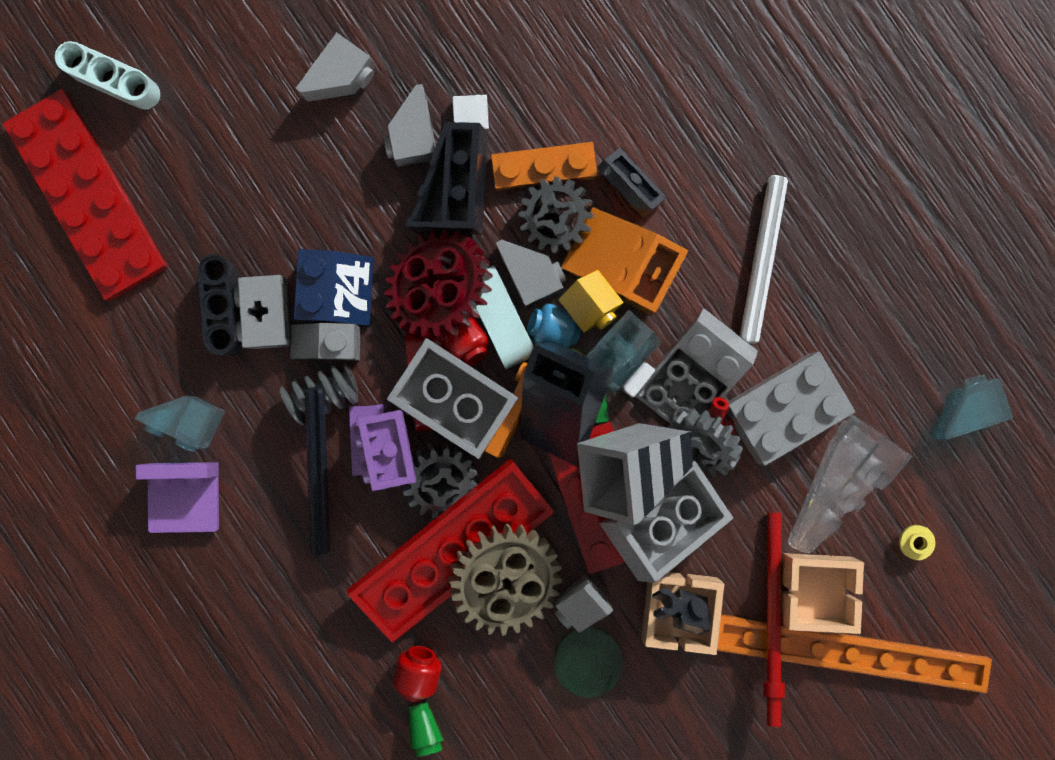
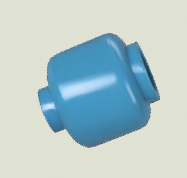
M545 304L540 309H535L531 314L527 327V334L531 336L533 344L557 342L567 348L570 345H576L581 333V328L574 322L567 310L552 304Z

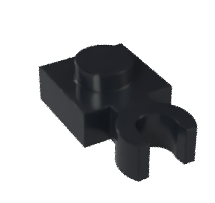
M665 588L652 594V598L660 600L664 606L653 611V616L657 619L663 620L673 617L674 628L698 635H703L710 631L708 597L682 589L673 593Z

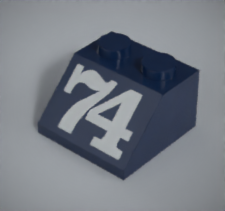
M298 249L294 319L306 323H339L370 326L374 258L338 251Z

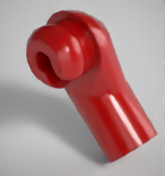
M721 397L714 398L708 410L710 417L717 418L719 416L722 418L721 424L724 427L732 426L734 428L735 424L732 418L729 421L725 419L729 409V402Z

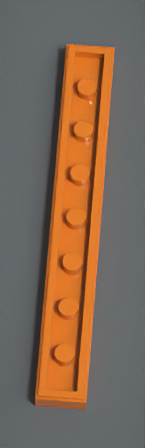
M721 614L717 651L767 659V622ZM781 624V661L987 694L992 659L989 657L842 633L789 630Z

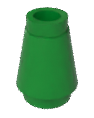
M428 702L407 707L409 712L410 750H414L415 757H422L441 751V741L444 739Z

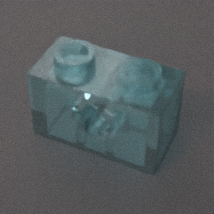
M628 310L586 357L614 369L608 387L616 392L662 341L646 324Z

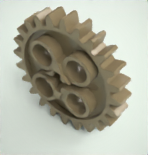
M505 524L503 533H498L497 529L491 526V536L488 537L481 531L477 532L479 542L475 544L467 540L466 544L469 551L467 553L457 551L456 553L461 563H452L450 565L455 575L448 577L449 584L452 587L449 593L452 601H455L454 606L457 613L462 612L464 621L466 623L472 621L476 630H479L485 624V628L490 635L496 627H499L502 636L506 635L509 626H513L516 633L520 632V623L525 622L530 628L533 627L531 618L535 615L540 619H544L545 617L541 609L543 607L551 609L554 607L549 596L555 597L560 594L556 586H554L562 583L560 575L556 573L562 569L559 562L555 560L557 554L553 548H549L550 545L544 537L539 539L535 530L530 531L526 535L523 525H519L515 533H513L509 524ZM520 553L516 560L506 561L512 554ZM489 571L488 575L484 578L476 579L480 572ZM535 581L529 588L522 589L523 585L527 582ZM504 599L499 605L492 606L495 600Z

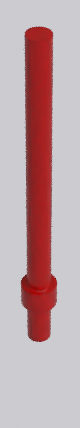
M767 513V681L763 682V696L767 697V726L781 727V698H785V683L781 682V513Z

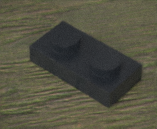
M621 148L606 157L597 167L604 175L606 181L614 186L628 201L629 205L638 211L643 218L667 198Z

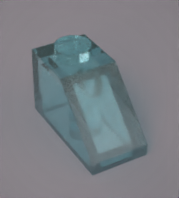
M985 374L964 380V387L953 390L932 432L934 439L949 440L1013 419L1001 379H986Z

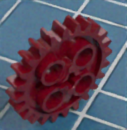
M431 230L429 240L419 235L416 247L409 242L406 244L409 251L407 255L397 254L401 263L399 265H390L389 268L395 272V276L386 278L385 281L392 285V288L385 291L384 295L391 299L386 308L394 312L391 318L399 323L401 329L418 339L423 337L432 341L434 336L443 341L446 338L447 331L454 336L458 335V325L462 324L464 327L469 328L470 324L467 318L470 315L476 318L480 317L479 312L475 308L477 305H487V302L481 296L482 293L492 291V288L485 284L484 281L491 279L493 275L486 270L490 265V261L483 256L484 250L470 237L463 236L459 231H455L452 234L447 230H443L440 236L434 230ZM457 294L456 298L451 302L453 296Z

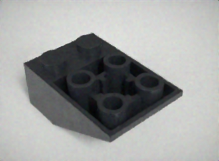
M557 342L534 344L523 376L520 438L575 467H579L577 443L589 440L614 369Z

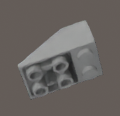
M703 308L654 368L655 372L635 396L670 424L675 416L678 417L681 411L689 414L691 409H695L699 415H702L705 410H709L714 398H724L752 367L758 351Z

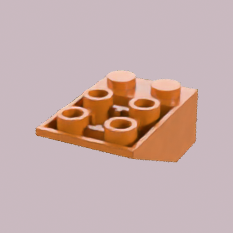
M593 207L590 213L595 214V218L586 221V225L590 226L592 231H583L580 234L585 242L583 244L576 241L573 243V250L569 251L561 269L578 278L599 270L623 302L652 316L659 308L689 250L657 233Z

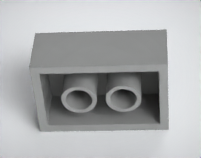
M426 338L387 400L479 459L518 400V397Z
M818 351L805 355L729 400V409L726 414L729 419L732 418L734 421L735 429L756 464L766 466L856 411L822 354Z
M692 460L693 467L640 523L632 525L610 518H605L599 523L638 581L657 582L733 519L695 460Z

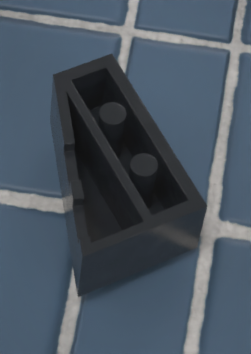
M445 122L429 162L431 165L424 184L419 188L418 200L411 217L409 216L405 227L415 233L430 234V231L433 230L437 234H441L443 230H447L452 234L455 231H459L462 235H482L488 132L480 123Z

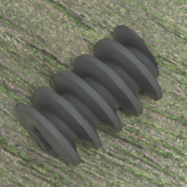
M345 360L343 361V372H340L332 365L330 366L331 377L327 378L320 370L317 372V383H314L309 376H305V388H301L296 381L292 382V393L290 394L283 386L279 388L287 411L298 424H306V388H324L325 414L327 415L333 412V403L337 408L343 409L346 406L345 397L353 404L358 402L357 383L350 366Z

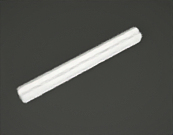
M771 175L767 182L740 337L750 344H756L760 339L788 179L779 175Z

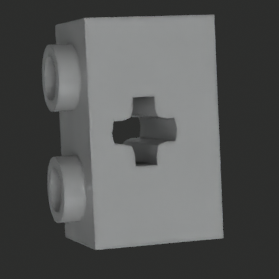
M281 275L238 278L239 287L234 289V300L236 307H240L241 321H238L236 324V334L238 341L242 342V347L247 349L291 347L287 278ZM262 307L267 308L268 314L262 315V319L256 317V311H261Z

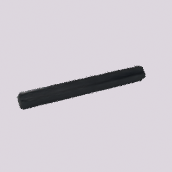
M309 387L305 390L310 552L313 555H325L329 552L330 548L325 390L322 387Z

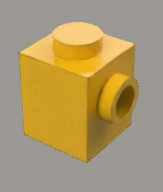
M599 270L578 279L559 299L560 303L584 333L595 326L600 330L605 328L616 319L617 316L614 312L624 303Z

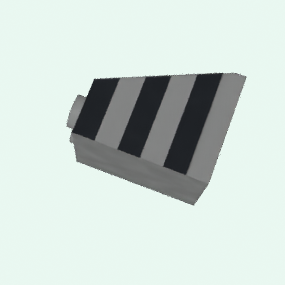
M638 423L577 443L584 512L632 525L640 523L693 467L689 431Z

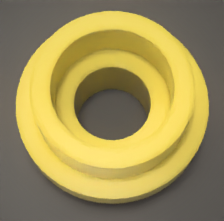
M912 525L901 533L899 546L903 554L908 558L923 560L934 551L935 538L928 528ZM917 537L923 539V545L919 549H915L913 544Z

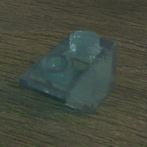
M183 396L138 412L135 419L144 423L143 429L149 433L163 437L164 434L176 438L175 444L177 446L194 452L196 448H208L225 410L195 396Z

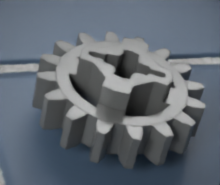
M554 177L553 185H550L547 180L542 179L540 180L542 189L537 190L530 187L529 191L533 196L531 200L525 198L521 200L527 206V211L519 212L518 216L527 219V223L523 224L520 228L522 231L532 232L527 239L530 243L540 240L538 248L545 251L551 244L552 253H559L561 245H563L566 251H572V241L575 240L583 244L585 241L580 234L583 231H592V228L586 225V221L594 219L595 214L587 212L586 208L590 207L593 202L590 199H582L586 192L584 188L580 187L573 191L575 182L570 179L567 180L564 186L559 177ZM556 193H566L574 201L562 203ZM542 200L543 205L539 214H536V209ZM554 208L564 211L559 216V223L548 220L555 214ZM578 216L577 224L575 228L571 230L570 226L573 222L574 217ZM553 229L557 239L545 236L540 230Z
M691 409L689 414L681 411L678 417L675 416L668 428L690 432L692 460L696 461L703 473L705 470H708L713 477H716L718 472L727 475L730 469H734L743 451V448L738 445L741 440L740 437L730 434L733 427H724L721 424V417L712 418L706 410L702 415H699L695 409Z
M442 442L439 450H435L431 443L428 444V452L425 454L417 449L415 451L417 460L413 461L417 481L401 486L404 496H408L409 506L417 505L418 512L421 515L429 509L432 518H436L439 511L447 510L467 494L469 489L477 486L473 478L477 475V471L471 465L472 461L468 454L462 455L458 446L449 451L445 442ZM452 463L456 465L460 469L461 473H457L455 469H451L450 464ZM417 488H421L422 492H428V497L422 495Z

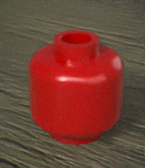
M469 316L467 318L470 324L469 328L460 324L458 325L457 336L447 331L445 340L442 341L440 339L444 350L472 367L487 357L490 338L478 319Z
M414 646L401 653L398 657L393 677V686L397 692L402 694L404 699L411 702H419L422 699L433 696L436 692L442 666L434 651L426 647Z

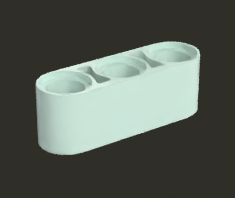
M64 42L57 48L55 53L56 64L75 80L140 109H151L159 102V87L140 70L77 42ZM82 56L81 63L77 67L72 68L73 61L77 57ZM113 70L112 78L107 82H103L106 72ZM145 83L143 93L139 96H134L136 87Z
M493 265L486 269L493 277L484 281L485 284L492 288V291L482 293L481 296L487 302V305H477L476 309L507 370L530 359L533 345Z

